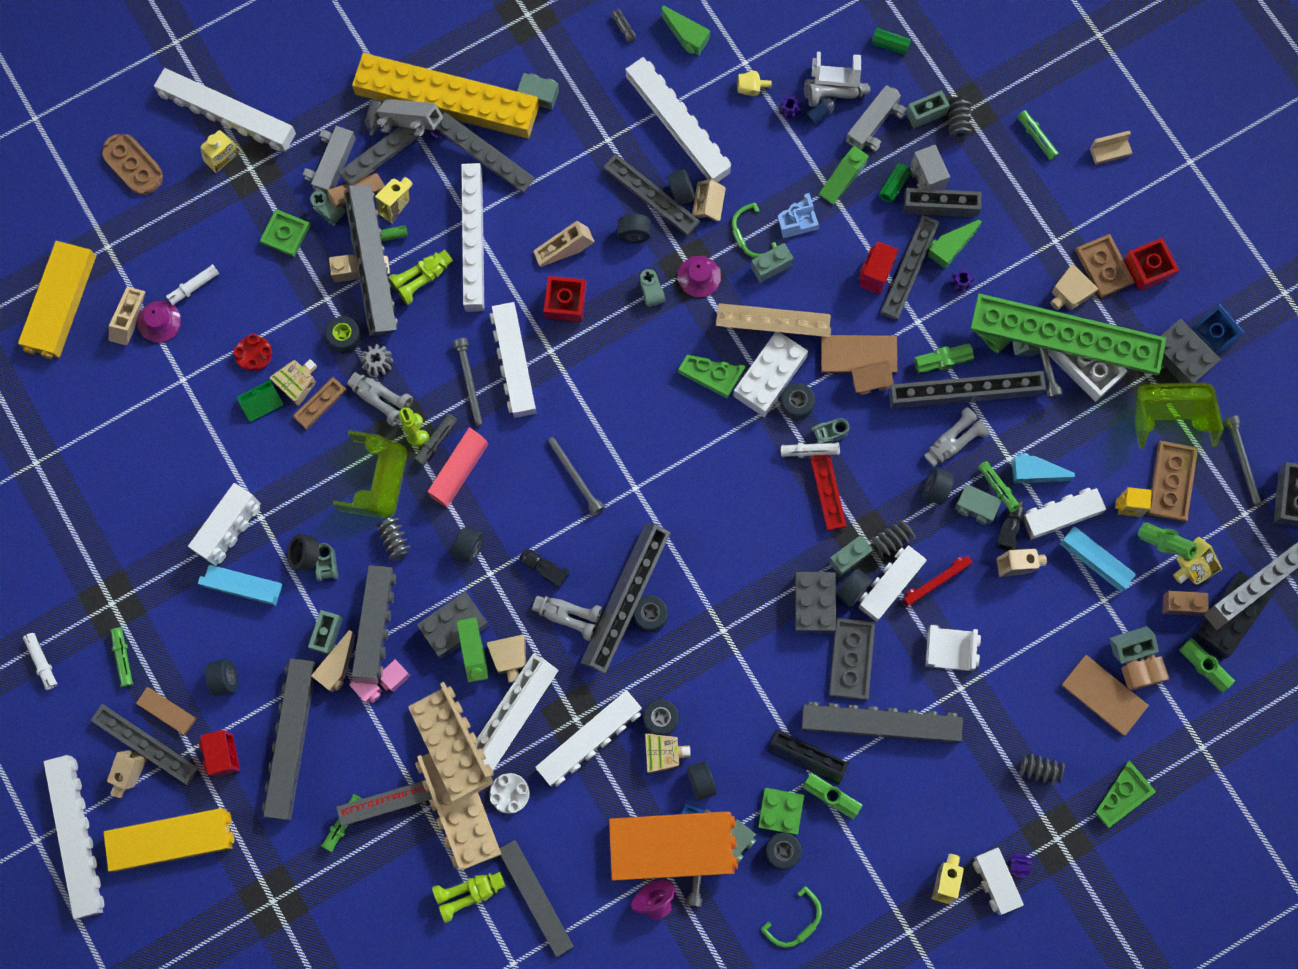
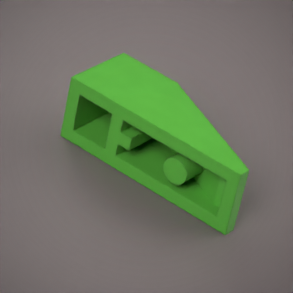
M663 5L662 18L688 53L699 56L710 40V30Z
M853 146L833 172L819 195L834 205L865 168L869 156L856 146Z
M977 220L942 235L938 241L934 239L928 247L930 249L928 257L946 269L977 232L982 221Z
M477 618L458 620L457 626L468 682L488 679L487 662Z

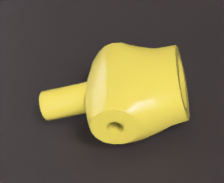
M757 71L738 74L737 77L738 93L748 96H757L760 93V88H771L772 81L760 80Z

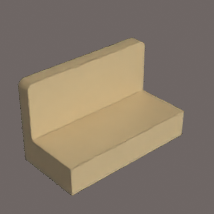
M1130 131L1095 139L1090 147L1095 165L1131 156L1132 151L1128 142V138L1131 135Z
M712 179L697 182L692 215L697 219L709 217L716 222L720 221L726 188Z

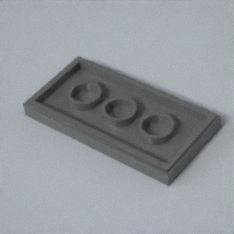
M836 618L829 696L869 700L875 622Z

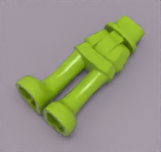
M443 250L439 254L436 252L434 255L423 258V261H418V264L398 275L392 274L387 278L392 288L398 291L399 296L408 306L413 302L412 294L421 286L432 282L436 277L438 278L453 260L446 250ZM422 273L420 277L410 282L409 284L403 286L404 283H406L408 280H410L417 274Z
M402 408L399 412V420L405 435H407V441L414 447H423V443L428 441L430 437L426 431L419 430L423 424L422 417L417 413H413L410 408Z
M498 872L493 875L489 873L488 876L478 875L475 878H469L468 881L447 889L437 885L432 887L438 904L444 903L465 892L470 891L471 895L439 906L444 922L448 923L457 911L475 903L479 904L482 900L486 901L494 893H498L497 890L506 886L501 873Z

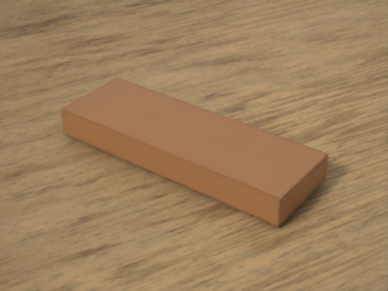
M377 173L366 176L355 184L371 185V190L374 194L379 193L385 187ZM348 184L327 191V195L335 208L346 205L343 191L349 187Z
M332 377L293 415V418L308 430L347 392V389Z
M149 687L145 689L136 704L184 735L187 734L197 719Z

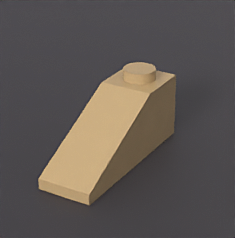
M576 221L533 252L539 266L542 267L580 253L592 245L594 239L589 228Z
M355 255L329 257L331 276L335 283L359 279ZM384 256V261L388 266L387 275H390L388 256Z
M131 287L126 288L109 324V341L128 345L138 319L145 291Z
M350 630L311 675L332 693L334 690L338 691L344 684L343 680L346 676L356 636Z

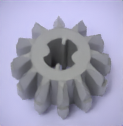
M378 344L375 345V349L368 346L369 352L363 351L362 354L365 357L360 360L363 363V370H367L368 375L374 373L376 377L379 376V372L386 375L385 369L391 370L389 364L393 363V359L390 358L391 352L386 351L385 346L379 348Z

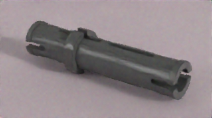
M447 414L429 440L423 443V448L414 457V460L424 466L432 453H436V448L458 420L451 414Z

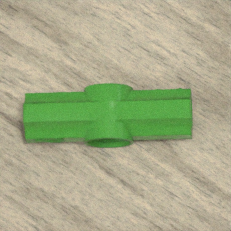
M965 344L953 348L942 347L936 349L933 353L917 356L914 358L916 371L918 374L936 369L942 371L950 369L956 364L972 361L974 359L973 349L970 344Z
M1146 522L1138 531V536L1141 540L1157 546L1160 552L1174 553L1188 560L1193 559L1197 553L1198 547L1196 543L1178 536V532L1175 530L1161 529Z
M1192 638L1179 649L1195 666L1196 671L1204 675L1221 693L1225 692L1235 682L1218 664L1217 659L1210 656ZM1204 661L1209 662L1210 670L1204 668Z
M810 773L802 787L827 805L834 807L853 820L862 807V804L813 773ZM829 791L836 792L837 800L835 802L828 800L827 793Z

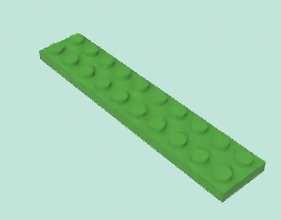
M984 294L977 295L970 327L972 332L1157 376L1160 373L1166 343L1165 337Z

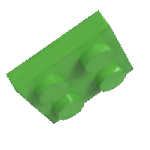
M276 209L260 242L295 257L310 227V223Z
M765 788L758 828L798 835L804 795Z

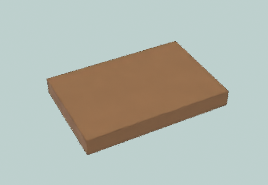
M1110 234L1075 249L1091 282L1098 288L1097 294L1099 298L1135 283Z

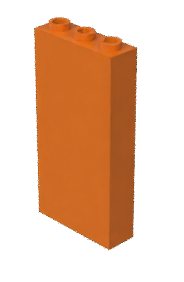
M729 811L609 819L612 880L735 874V869H738L737 857H734L733 849L737 847L736 837L732 836V828H735V817L731 816Z

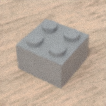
M936 145L916 151L909 169L912 171L911 176L915 177L917 181V189L946 190L950 175Z

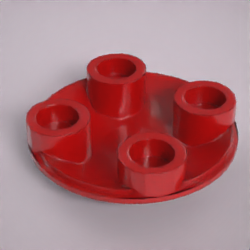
M250 334L242 339L234 349L235 360L245 370H260L270 362L272 347L265 338L256 334Z

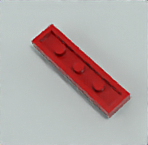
M830 455L811 456L810 460L827 531L846 528L847 525Z
M961 556L952 562V567L916 591L912 588L904 594L905 598L902 601L907 608L972 564V560L969 556L964 559Z

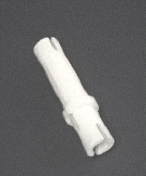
M212 264L185 284L181 283L179 288L166 295V297L174 305L184 297H189L190 293L219 275V272Z
M798 443V445L781 446L782 457L798 456L803 458L804 456L840 454L839 443Z
M35 633L27 634V637H23V641L37 668L36 673L40 675L46 690L53 689L58 683L51 671L52 666L48 664Z

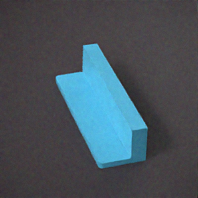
M1073 527L1060 543L1061 546L1120 592L1128 588L1131 580L1136 575L1076 527Z
M213 565L208 566L205 577L200 576L198 581L200 586L274 606L277 604L282 588L281 583Z

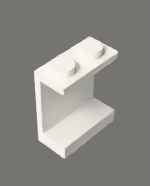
M817 52V57L813 58L812 77H815V84L859 87L861 55H853L852 68L820 66L821 52Z
M930 625L928 627L925 667L966 671L976 669V666H979V655L976 652L981 642L978 629H974L971 632L940 629L937 625Z

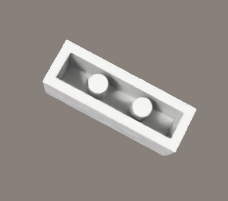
M999 848L973 857L975 860L973 866L977 874L980 873L983 878L981 884L985 893L989 892L992 899L989 902L994 912L997 911L998 915H1002L1024 905Z

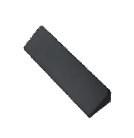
M776 730L767 752L838 785L841 783L849 764L847 761L779 730Z

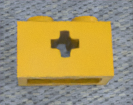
M1128 487L1116 498L1115 508L1118 509V515L1142 517L1150 510L1151 490Z

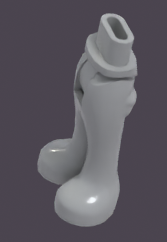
M806 79L804 83V96L808 99L810 107L817 106L822 97L853 99L857 96L862 97L863 94H870L868 83L861 84L860 82L859 87L815 84V79Z
M356 372L347 382V385L352 387L353 392L387 416L388 424L391 426H395L400 422V411L386 404L379 397L387 399L400 410L402 408H410L413 397L409 394L398 396L379 382L365 375H359Z
M968 407L961 412V419L940 436L933 446L929 447V452L924 455L925 459L933 467L939 462L943 463L944 460L955 455L975 437L985 438L990 434L985 424L981 420L977 421V415ZM975 421H977V422H976L966 433H964L960 438L955 439V437H956L962 430H964V429L967 428L969 425H971V424H973Z
M537 596L532 610L539 612L540 616L544 615V617L555 623L580 631L585 640L591 641L597 626L571 618L568 614H573L598 624L602 613V606L595 605L592 609H586L561 599Z

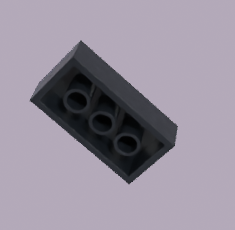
M1241 571L1233 575L1212 607L1249 580L1250 577ZM1267 591L1218 630L1204 617L1191 637L1223 660L1230 657L1267 605L1273 593Z

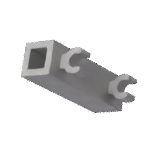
M887 85L883 88L847 134V143L856 146L861 151L866 145L874 152L879 149L881 141L873 137V135L892 112L899 119H902L906 114L907 109L899 105L901 95L898 90Z
M385 99L376 111L380 116L377 125H384L381 131L386 133L391 130L392 126L416 129L414 135L422 136L424 129L434 130L443 118L435 103Z
M338 126L335 127L333 134L326 130L321 131L319 137L322 138L321 141L328 143V146L317 171L314 172L305 168L303 173L304 179L312 182L311 185L315 192L322 191L326 195L328 190L336 187L340 178L339 171L344 168L356 140L353 131Z

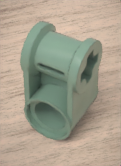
M316 191L311 195L310 200L314 210L332 225H335L346 213L343 206L335 208L329 196L324 192Z
M645 269L640 275V286L647 308L665 303L664 292L660 286L657 274L652 269Z
M838 418L827 423L818 424L812 427L811 430L815 433L818 441L817 444H827L844 439L849 432V423L843 418ZM838 425H842L845 427L846 430L844 432H838L836 431L835 427Z
M326 543L319 544V557L316 563L318 582L322 581V579H338L335 550ZM329 549V555L325 558L321 557L322 550Z

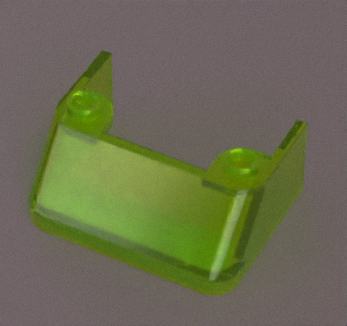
M1143 384L1138 388L1136 394L1135 428L1140 449H1144L1148 434L1155 427L1154 420L1186 419L1192 420V425L1196 430L1202 432L1209 431L1212 446L1217 447L1224 428L1216 392L1211 384Z
M349 430L348 435L352 441L365 443L368 452L378 455L371 491L360 490L354 495L352 503L333 500V505L338 511L384 519L391 518L397 508L408 455L407 450L402 444L382 436Z

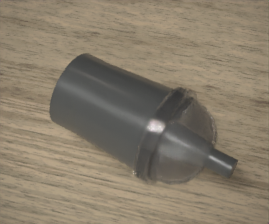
M370 101L364 121L366 128L370 131V136H373L374 132L379 131L382 125H377L380 116L376 111L382 105L380 101Z

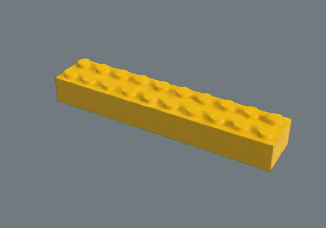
M366 53L362 54L352 84L355 94L382 102L385 99L435 103L442 115L446 112L457 121L527 139L530 137L539 109L538 97Z

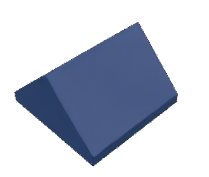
M1218 304L1191 327L1216 355L1235 343L1245 333L1221 304Z

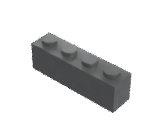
M906 188L904 195L903 214L978 218L981 211V192Z

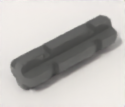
M621 10L613 11L612 17L617 22L616 24L623 35H625L628 42L635 40L636 34L631 30V26Z

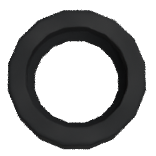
M297 534L291 539L288 546L287 561L289 567L292 570L311 571L319 557L318 541L314 536Z

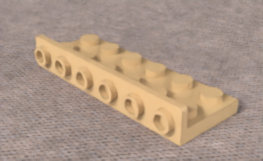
M720 303L718 305L716 326L830 337L831 315Z
M442 682L440 683L442 689L410 705L408 708L452 802L457 804L494 784L491 778L494 773L489 764L485 765L483 760L486 759V756L482 749H477L475 745L479 742L475 734L469 732L468 728L471 726L467 718H462L460 714L463 712L462 707L458 701L454 702L453 700L456 695L452 687H447Z
M430 753L424 756H417L418 762L415 764L419 774L423 773L426 779L422 783L426 793L430 791L433 799L429 801L433 811H438L440 818L436 820L440 830L444 829L447 835L443 838L447 849L451 848L454 855L450 858L454 868L459 867V870L462 871L501 855L478 792L454 804Z

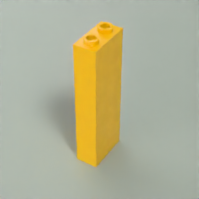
M55 241L18 342L24 348L23 351L30 354L35 352L41 353V356L52 359V357L60 358L96 259V255L90 249Z
M220 808L104 831L108 871L117 872L232 849L234 835L233 832H230L229 824L232 823L231 814L227 812V809Z

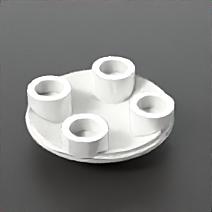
M502 774L491 785L490 801L497 810L503 813L518 812L528 802L529 787L526 781L517 774Z

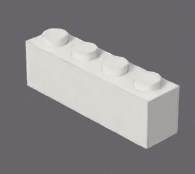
M1087 488L1080 491V495L1073 497L1071 494L1061 498V502L1055 503V501H1051L1043 505L1044 508L1042 509L1032 508L1026 511L1023 522L1030 539H1035L1102 514L1106 508L1098 489L1091 490Z
M909 545L905 550L901 548L895 555L897 560L893 564L889 562L883 570L884 576L881 579L879 577L876 578L871 585L873 588L869 594L865 592L859 599L861 604L858 608L875 622L881 618L926 562V559Z

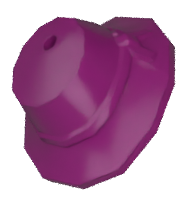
M706 256L690 257L681 264L677 271L678 283L683 291L694 298L711 295L716 292L721 282L719 267Z
M153 301L145 306L138 315L139 331L144 338L154 343L169 341L177 335L181 327L180 313L174 305L167 301Z
M658 880L646 885L634 897L631 903L632 910L637 913H644L653 920L667 916L672 909L671 900L676 890L673 883L667 880Z

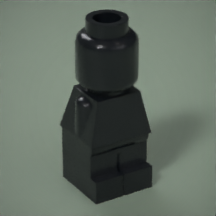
M1017 500L1021 506L1015 512H1010L1007 509V519L1001 527L996 549L1006 552L1015 550L1017 544L1015 539L1019 532V524L1025 514L1023 502Z
M524 549L519 557L522 560V564L531 570L536 569L545 581L558 589H561L570 575L567 569L563 567L561 570L555 563L544 558L542 559V556L532 549Z

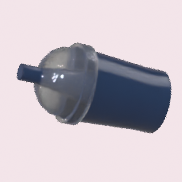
M821 98L818 105L812 107L805 114L807 119L813 125H816L833 112L835 108L834 101L837 98Z

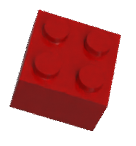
M1163 238L1130 250L1124 257V261L1139 291L1170 280L1179 272V268Z
M877 241L875 247L871 246L858 278L861 280L860 287L881 295L895 262L898 249Z
M548 276L544 305L545 319L582 322L587 289L586 280Z
M220 730L200 735L199 748L201 753H204L203 768L208 775L218 778L240 772L233 733Z

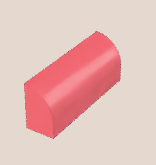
M468 428L428 490L433 500L448 508L487 448L488 442L473 429Z

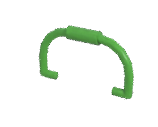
M754 202L737 210L732 219V233L739 247L747 255L757 258L762 254H756L748 250L736 225L737 218L744 211L754 208L756 213L760 212L757 204ZM775 242L771 244L773 249L777 247Z
M804 886L797 894L801 897L806 893L813 900L817 909L816 919L797 936V939L787 943L778 941L768 932L767 929L772 926L768 921L761 928V931L775 945L784 948L794 947L800 942L803 943L816 930V926L821 920L822 909L819 900L808 887Z

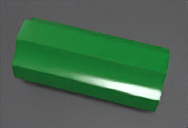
M876 28L871 44L906 55L911 39Z
M898 164L880 191L879 196L884 201L893 203L912 171L906 165Z

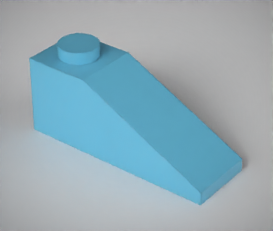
M1027 453L1018 454L1012 460L1014 483L1072 481L1075 477V473L1036 456H1029Z

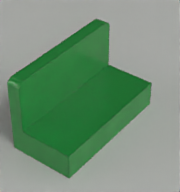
M271 379L237 396L239 404L250 422L283 406V402Z

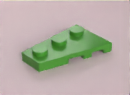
M687 355L679 367L678 373L728 399L746 366L729 365L728 362L722 361V363L710 361L707 358Z
M1129 760L1095 814L1109 829L1155 794L1156 791Z

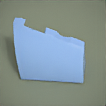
M809 193L805 194L804 199L798 204L793 203L788 210L778 215L783 239L819 229Z

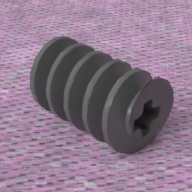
M964 97L949 99V137L959 139L971 135L972 130L968 129L972 127V123L969 122L972 120V117L969 115L972 113L971 109H969L971 102L966 101Z
M389 518L376 525L379 527L378 532L381 534V540H384L383 545L387 547L386 553L390 554V561L406 557L409 554L407 550L411 548L410 545L404 546L408 539H401L405 532H398L402 528V525L395 524L399 521V518Z
M898 520L897 525H891V530L886 528L884 534H878V538L872 537V545L882 559H884L883 553L890 556L889 549H892L894 552L897 551L895 545L902 548L903 540L906 543H910L909 536L916 539L914 532L907 523Z
M1024 753L1020 765V776L1022 777L1027 772L1028 779H1030L1035 774V781H1038L1042 776L1043 783L1051 779V785L1053 786L1056 781L1060 784L1065 764L1060 762L1057 766L1056 760H1052L1049 764L1047 757L1041 760V756L1037 755L1034 759L1033 753H1029L1027 757L1026 753Z

